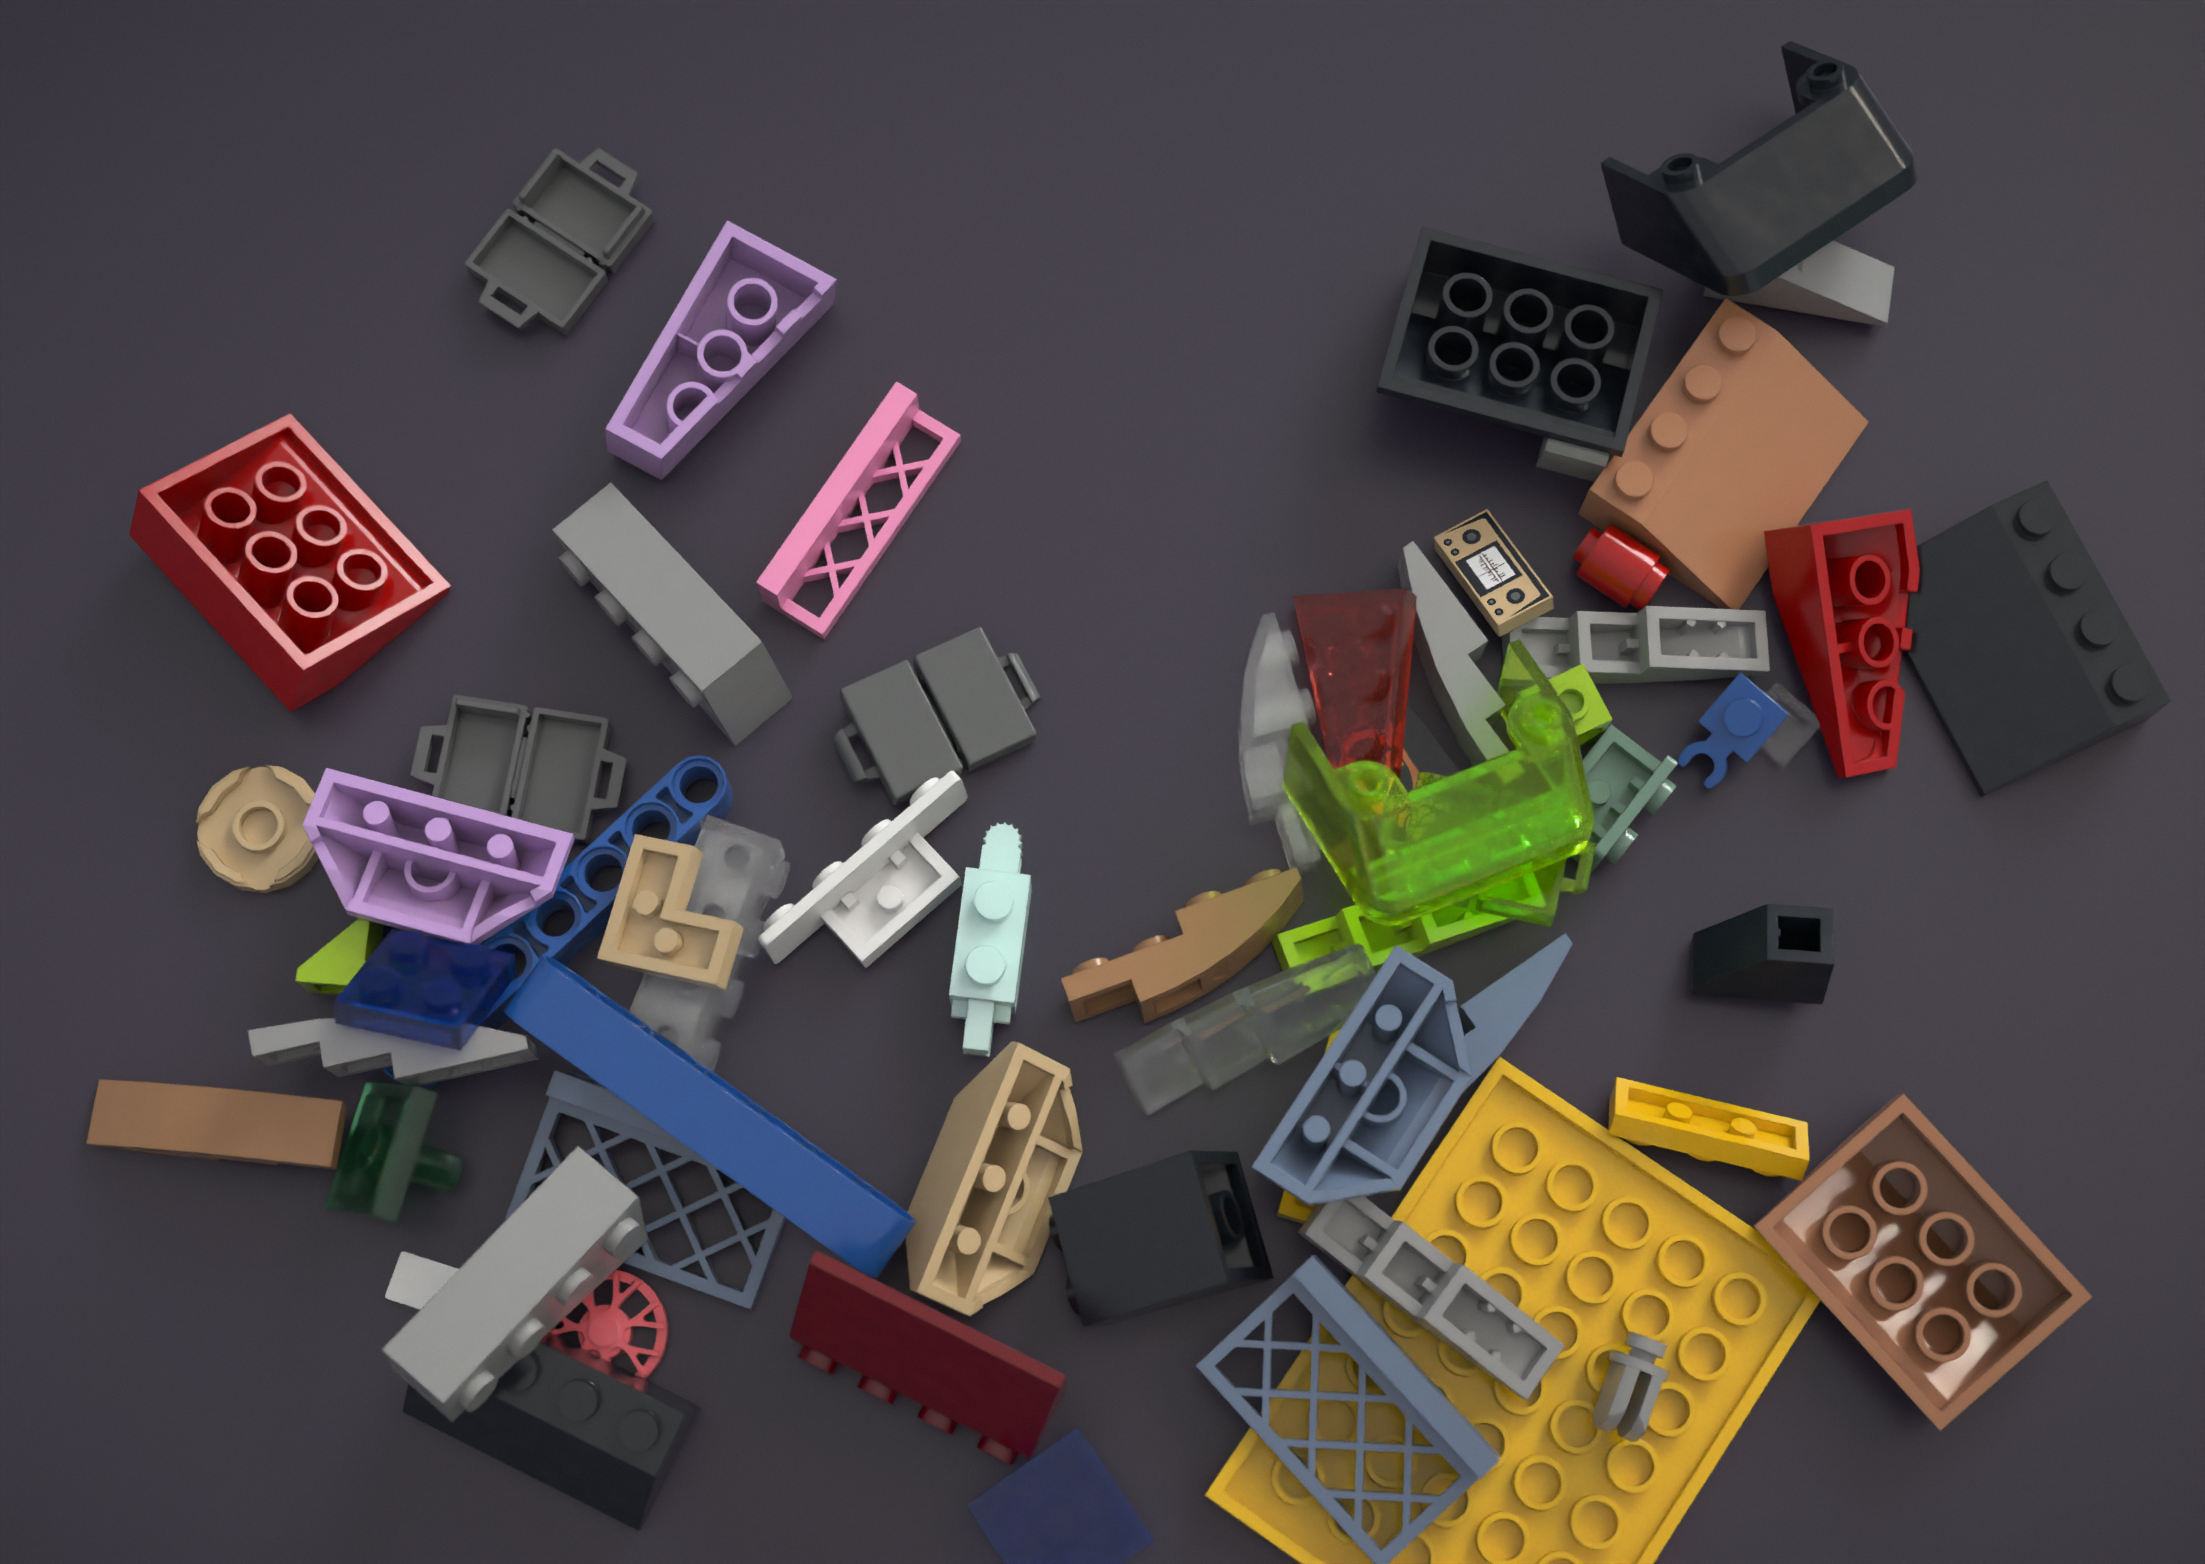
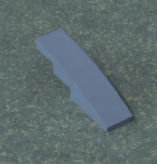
M1566 933L1459 1007L1458 1012L1463 1032L1465 1033L1464 1038L1472 1073V1079L1461 1096L1495 1062L1542 1000L1573 945V942Z

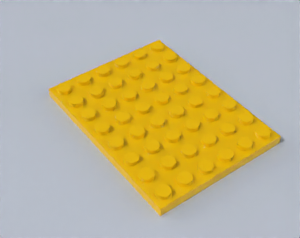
M1500 1056L1494 1062L1391 1218L1395 1221L1404 1222L1453 1262L1465 1265L1565 1346L1529 1398L1524 1400L1422 1328L1353 1275L1350 1277L1345 1287L1500 1455V1461L1489 1472L1472 1484L1388 1564H1654L1820 1302L1817 1295L1757 1230L1621 1138L1608 1135V1130ZM1321 1324L1320 1343H1338ZM1629 1332L1646 1336L1667 1345L1663 1359L1656 1357L1654 1365L1669 1372L1666 1382H1662L1646 1430L1639 1440L1635 1442L1621 1438L1617 1433V1427L1611 1432L1596 1428L1593 1425L1592 1419L1596 1402L1611 1363L1608 1360L1611 1350L1628 1355L1630 1347L1625 1345V1341ZM1312 1335L1307 1342H1312ZM1301 1350L1276 1389L1310 1390V1350ZM1320 1351L1318 1391L1358 1393L1359 1364L1348 1352ZM1367 1374L1366 1393L1385 1394ZM1271 1397L1270 1425L1280 1437L1309 1439L1310 1399ZM1318 1399L1317 1439L1357 1441L1358 1401ZM1366 1402L1365 1442L1405 1444L1406 1416L1394 1403ZM1413 1425V1444L1432 1445ZM1250 1426L1204 1496L1299 1564H1374ZM1290 1447L1308 1466V1448ZM1317 1448L1316 1476L1327 1488L1355 1490L1356 1450ZM1364 1451L1363 1490L1403 1492L1404 1452ZM1412 1453L1411 1493L1441 1494L1460 1476L1441 1454ZM1337 1498L1354 1517L1355 1499ZM1363 1499L1362 1527L1383 1548L1402 1530L1403 1501ZM1411 1502L1410 1522L1430 1503Z

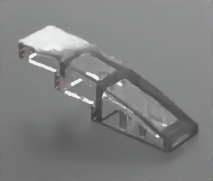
M1357 943L1299 964L1235 991L1169 1023L1113 1055L1138 1108L1145 1114L1150 1115L1203 1083L1211 1090H1215L1267 1058L1280 1065L1341 1029L1370 986L1376 973L1364 946Z

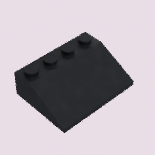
M1422 226L1376 392L1622 457L1663 289Z
M2047 480L1987 507L1917 546L1920 568L1918 591L1916 593H1909L1905 628L1913 630L1911 649L1902 652L1981 797L2147 721L2171 702Z

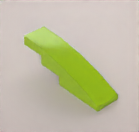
M1523 847L1407 883L1400 891L1343 908L1336 916L1279 933L1272 939V944L1293 1000L1378 972L1396 945L1418 958L1540 911L1546 905Z

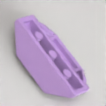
M329 768L325 769L302 824L347 915L468 948L477 946L554 896L575 840L572 833Z

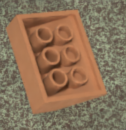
M1725 298L1628 434L1622 457L1614 455L1591 486L1578 515L1603 531L1612 523L1659 554L1661 558L1658 562L1671 570L1669 572L1670 576L1720 609L1739 610L1769 567L1764 531L1793 527L1799 524L1869 422L1777 330Z
M1896 1094L1754 1225L1756 1230L1939 1431L1946 1427L2092 1298L2090 1293L1905 1094Z

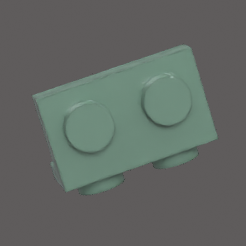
M1611 724L1531 826L1591 873L1604 857L1615 865L1639 835L1629 825L1642 809L1654 816L1676 788V785L1668 780L1667 777L1678 762L1669 755L1663 762H1660Z

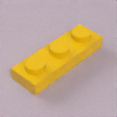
M1620 1077L1615 1079L1609 1099L1608 1135L1624 1138L1626 1141L1639 1146L1654 1145L1687 1153L1701 1161L1716 1160L1750 1168L1764 1176H1783L1795 1180H1803L1810 1161L1807 1122Z

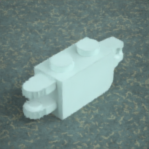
M997 822L996 826H990L991 829L986 831V837L983 838L986 844L982 845L979 869L966 867L949 998L952 1006L951 1018L966 1019L963 1054L990 1057L994 1023L1010 1025L1011 1014L1016 1013L1032 889L1031 875L1020 874L1021 856L1023 855L1021 851L1022 842H1020L1022 837L1018 834V829L1013 828V824L1007 825L1006 822L1004 824Z

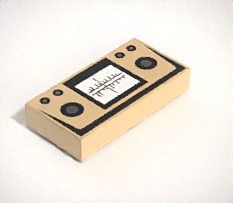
M1488 509L1434 537L1436 552L1498 637L1553 609V596Z

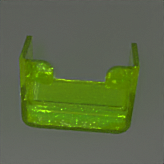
M1520 639L1508 644L1497 694L1506 705L1501 716L1506 722L1507 734L1516 750L1408 792L1392 770L1377 762L1358 761L1334 770L1305 723L1301 721L1291 725L1282 786L1355 904L1369 920L1387 926L1406 923L1581 852L1587 846L1593 830L1595 815L1573 716Z

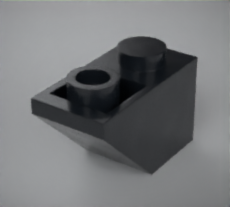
M1765 904L1693 933L1692 995L1823 1004L1834 967V919L1832 908Z

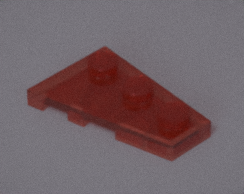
M1406 588L1293 596L1331 776L1342 782L1400 780L1417 596Z

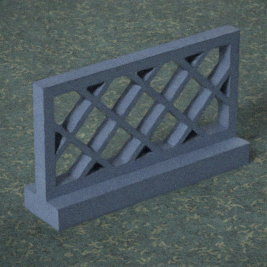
M569 1069L554 1070L546 1095L550 1097L505 1219L507 1220L533 1193L536 1183L547 1179L563 1162L553 1135L560 1116L564 1113L585 1122L595 1144V1147L585 1152L590 1157L599 1154L606 1170L623 1184L624 1181L609 1149L631 1138L646 1144L657 1169L624 1185L631 1190L660 1176L676 1211L646 1225V1232L649 1233L676 1219H680L695 1252L694 1255L671 1264L658 1259L648 1237V1240L641 1246L644 1253L635 1251L624 1263L747 1309H753L786 1218L773 1209L768 1220L747 1229L731 1193L744 1187L738 1183L727 1187L719 1169L593 1078ZM599 1127L620 1135L605 1142ZM660 1149L681 1157L666 1164ZM548 1153L553 1167L540 1172ZM690 1161H695L707 1166L718 1192L685 1206L670 1171ZM722 1198L738 1234L705 1249L689 1213ZM765 1229L757 1251L750 1236ZM741 1241L752 1264L744 1290L720 1282L708 1256ZM699 1261L705 1276L687 1270L684 1267Z
M1317 1255L1311 1256L1287 1281L1196 1365L1374 1564H1388L1472 1484L1481 1479L1500 1461L1499 1453ZM1293 1293L1313 1314L1312 1342L1273 1340L1274 1311ZM1265 1320L1264 1340L1245 1339ZM1321 1324L1338 1343H1320ZM1235 1347L1264 1348L1263 1388L1235 1387L1216 1365ZM1272 1349L1311 1351L1310 1390L1271 1389ZM1320 1351L1348 1352L1359 1364L1358 1393L1318 1391ZM1367 1374L1385 1394L1366 1393ZM1244 1396L1262 1397V1416ZM1271 1397L1310 1399L1309 1439L1280 1437L1270 1425ZM1318 1399L1358 1401L1357 1441L1317 1439ZM1366 1402L1394 1403L1406 1416L1405 1444L1365 1442ZM1413 1425L1432 1445L1413 1444ZM1290 1447L1308 1448V1466ZM1317 1448L1356 1450L1355 1490L1327 1488L1316 1476ZM1364 1451L1404 1452L1403 1492L1363 1490ZM1412 1453L1441 1454L1460 1476L1441 1494L1411 1493ZM1337 1498L1355 1499L1354 1517ZM1363 1499L1403 1501L1402 1530L1383 1548L1362 1527ZM1411 1502L1430 1503L1410 1522Z

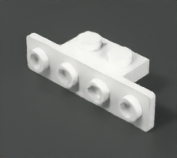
M952 770L940 780L935 777L926 781L915 791L910 799V806L892 822L889 819H885L868 831L861 842L862 847L844 863L837 861L826 867L812 884L813 890L795 905L789 903L776 910L763 926L764 932L757 938V941L774 964H778L825 924L855 958L867 968L962 885L960 877L927 843L924 837L967 800L968 795L962 779Z

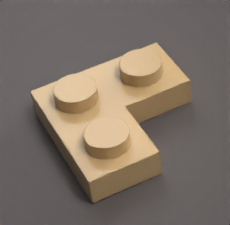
M635 834L597 959L609 966L725 991L744 927L732 920L686 911L703 856L700 850L692 845Z

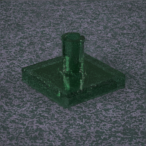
M365 1083L324 1208L351 1216L396 1223L409 1181L443 1192H450L455 1187L462 1169L461 1156L422 1143L438 1095L437 1092L411 1084Z

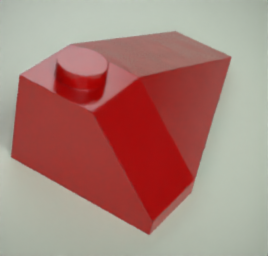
M1905 509L1764 531L1772 593L1838 778H1847L1896 768L1905 692L1898 684L1902 651L1911 649L1913 633L1912 629L1905 628L1909 593H1916L1918 591L1920 574L1912 510Z

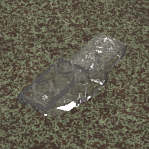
M1273 612L1262 615L1250 650L1241 692L1238 721V760L1242 792L1250 825L1275 819L1289 870L1297 867L1300 876L1317 872L1321 861L1320 852L1327 851L1328 844L1319 814L1308 815L1302 792L1310 790V783L1302 755L1299 753L1291 756L1290 751L1306 747L1310 733L1309 726L1316 725L1317 718L1308 688L1298 690L1291 667L1299 666V657L1290 629L1280 631L1276 614Z

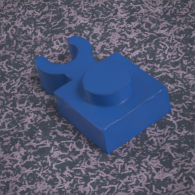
M1739 673L1698 721L1712 734L1706 741H1698L1688 745L1681 752L1678 764L1686 767L1692 758L1700 753L1710 756L1714 762V771L1703 783V785L1710 789L1724 779L1728 770L1727 758L1733 751L1743 760L1749 762L1790 713L1745 675Z

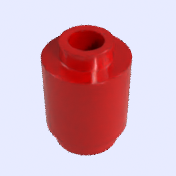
M1612 523L1603 533L1593 527L1572 557L1582 564L1576 573L1577 577L1622 607L1626 608L1631 604L1638 610H1642L1649 604L1671 571L1658 562L1661 558L1659 554Z

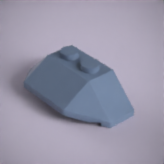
M1396 945L1251 1169L1308 1206L1401 1190L1472 1079L1453 980Z

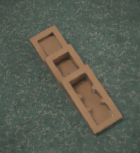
M99 1079L86 1144L214 1161L226 1159L276 1166L277 1163L336 1170L348 1104L339 1100L277 1093Z

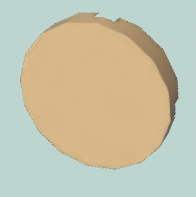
M266 765L267 767L252 769L245 767L234 770L211 787L198 809L196 824L198 825L197 844L200 856L217 877L242 891L268 893L289 887L309 873L319 859L302 825L315 792L303 778L283 767Z

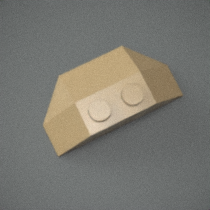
M1011 1042L954 1097L908 1209V1213L916 1220V1224L906 1237L911 1291L961 1314L971 1316L982 1309L983 1304L1002 1296L1034 1275L1050 1235L1049 1218L1052 1215V1210L1048 1197L1068 1190L1083 1153L1077 1111L1069 1088L1072 1086L1070 1068L1019 1042Z

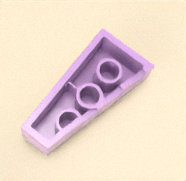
M727 220L605 428L607 451L662 480L834 305L837 279Z

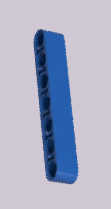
M702 755L687 757L679 762L563 869L554 896L489 937L404 1017L449 1021V1011L455 1002L464 998H473L477 1000L478 1009L476 1016L468 1024L498 1030L510 1018L504 1012L505 1008L543 955L549 956L566 966L606 929L620 883L610 891L600 892L592 889V879L595 873L604 866H618L624 872L635 834L640 835L644 827L650 823L663 822L671 828L669 837L666 839L667 841L695 846L727 816L731 810L734 798L732 787L721 765L712 758ZM699 779H710L718 783L715 795L706 802L693 803L685 798L689 786ZM562 909L574 912V923L567 933L556 937L545 934L544 925L550 914ZM515 953L525 955L526 966L520 977L508 982L497 980V967L504 957ZM393 1066L382 1068L388 1076L401 1084L395 1079ZM442 1081L409 1088L408 1090L418 1092L430 1090Z
M543 955L505 1008L504 1012L523 1029L861 1272L873 1278H878L916 1224V1220L890 1198L555 959Z

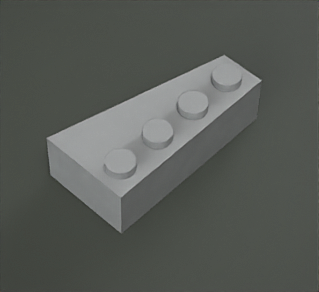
M611 482L552 529L565 549V552L558 557V560L581 587L589 581L596 587L600 593L594 598L608 617L618 627L626 621L636 633L631 638L644 656L655 667L662 662L672 674L669 680L681 696L693 708L699 704L735 746L793 699L763 642Z
M577 1146L382 1349L391 1368L452 1422L465 1409L468 1412L477 1409L491 1395L498 1379L518 1360L526 1357L550 1330L648 1240L639 1197Z

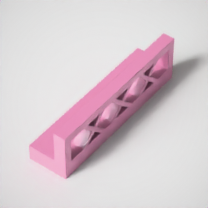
M897 381L895 382L756 582L762 602L823 640L827 637L961 442L960 434L919 410L918 397L915 392ZM913 426L940 442L928 460L903 464L899 446ZM894 454L896 466L884 468ZM918 474L908 489L906 477ZM899 478L903 498L896 508L869 514L865 495L872 484ZM860 503L862 516L850 518ZM884 524L874 538L871 526ZM865 528L869 547L862 557L857 560L834 564L830 545L838 533ZM825 554L827 566L815 568ZM849 574L839 589L837 576ZM830 578L834 597L820 618L792 601L804 583Z

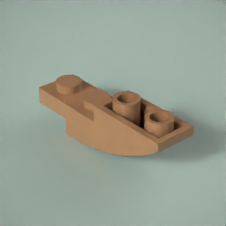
M1297 867L1281 872L1279 869L1262 871L1249 878L1245 886L1223 894L1219 891L1201 893L1187 901L1185 908L1175 911L1179 936L1171 939L1164 935L1151 937L1137 944L1130 954L1110 961L1107 958H1094L1079 964L1073 969L1072 975L1061 978L1075 1023L1134 1001L1137 1002L1144 1023H1147L1184 1007L1211 992L1237 974L1272 942V939L1284 929L1303 903L1302 881Z

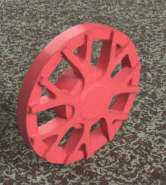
M615 1270L605 1279L613 1280V1299L611 1305L596 1306L593 1290L582 1301L588 1311L584 1314L580 1323H575L564 1317L561 1320L564 1326L556 1329L555 1326L549 1332L557 1336L578 1332L581 1348L611 1362V1359L617 1358L626 1352L637 1369L635 1375L646 1380L660 1364L667 1347L669 1335L667 1314L659 1296L647 1283L630 1273ZM620 1282L631 1285L623 1293L620 1292ZM638 1290L646 1297L650 1304L630 1319L620 1307L631 1294ZM653 1311L656 1322L645 1321V1317ZM634 1327L657 1329L653 1350L631 1345L634 1337ZM638 1355H650L647 1362L642 1366Z

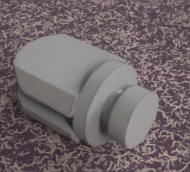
M1629 1332L1625 1341V1345L1630 1347L1628 1355L1611 1350L1608 1358L1611 1363L1596 1402L1592 1419L1593 1425L1596 1428L1611 1432L1617 1427V1433L1621 1438L1635 1442L1639 1440L1646 1430L1662 1382H1666L1669 1372L1654 1365L1656 1357L1663 1359L1667 1345L1646 1336Z

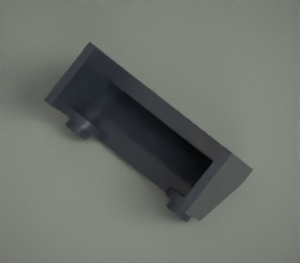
M1789 41L1781 46L1795 115L1725 161L1717 164L1691 153H1682L1668 158L1662 163L1660 168L1649 175L1611 157L1601 162L1621 244L1721 295L1740 296L1764 287L1910 190L1917 181V170L1913 152L1854 66Z

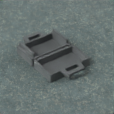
M554 148L513 200L516 212L506 209L465 261L469 273L486 284L479 303L518 329L528 327L530 325L529 322L537 317L562 335H568L608 283L605 271L615 274L655 221L652 210L630 196L633 188H636L638 172L600 148L596 149L580 163L559 149ZM597 164L624 182L618 188L591 170ZM496 292L500 293L523 308V313L519 315L493 298Z
M978 627L915 655L913 666L910 665L908 660H904L842 688L839 699L851 724L837 732L832 741L854 784L880 779L893 805H898L911 799L915 791L932 778L937 777L940 780L952 770L958 776H961L963 769L962 761L967 771H972L1033 743L1037 732L1026 710L1039 701L1041 697L1019 655L1009 653L1007 656L997 658L983 629ZM1009 666H1011L1026 695L1021 700H1019L1004 671ZM914 670H916V672H917V674H918V676H919V680H918L916 674L914 673ZM857 735L874 766L865 771L848 740Z
M454 695L447 725L420 727L410 776L422 783L434 786L432 792L434 797L510 817L512 810V818L572 833L575 838L573 843L587 845L595 811H612L618 807L627 758L607 750L612 725L606 717L540 707L534 708L531 717V712L526 705ZM434 737H441L444 740L437 773L427 772ZM604 763H610L613 766L606 799L598 798Z

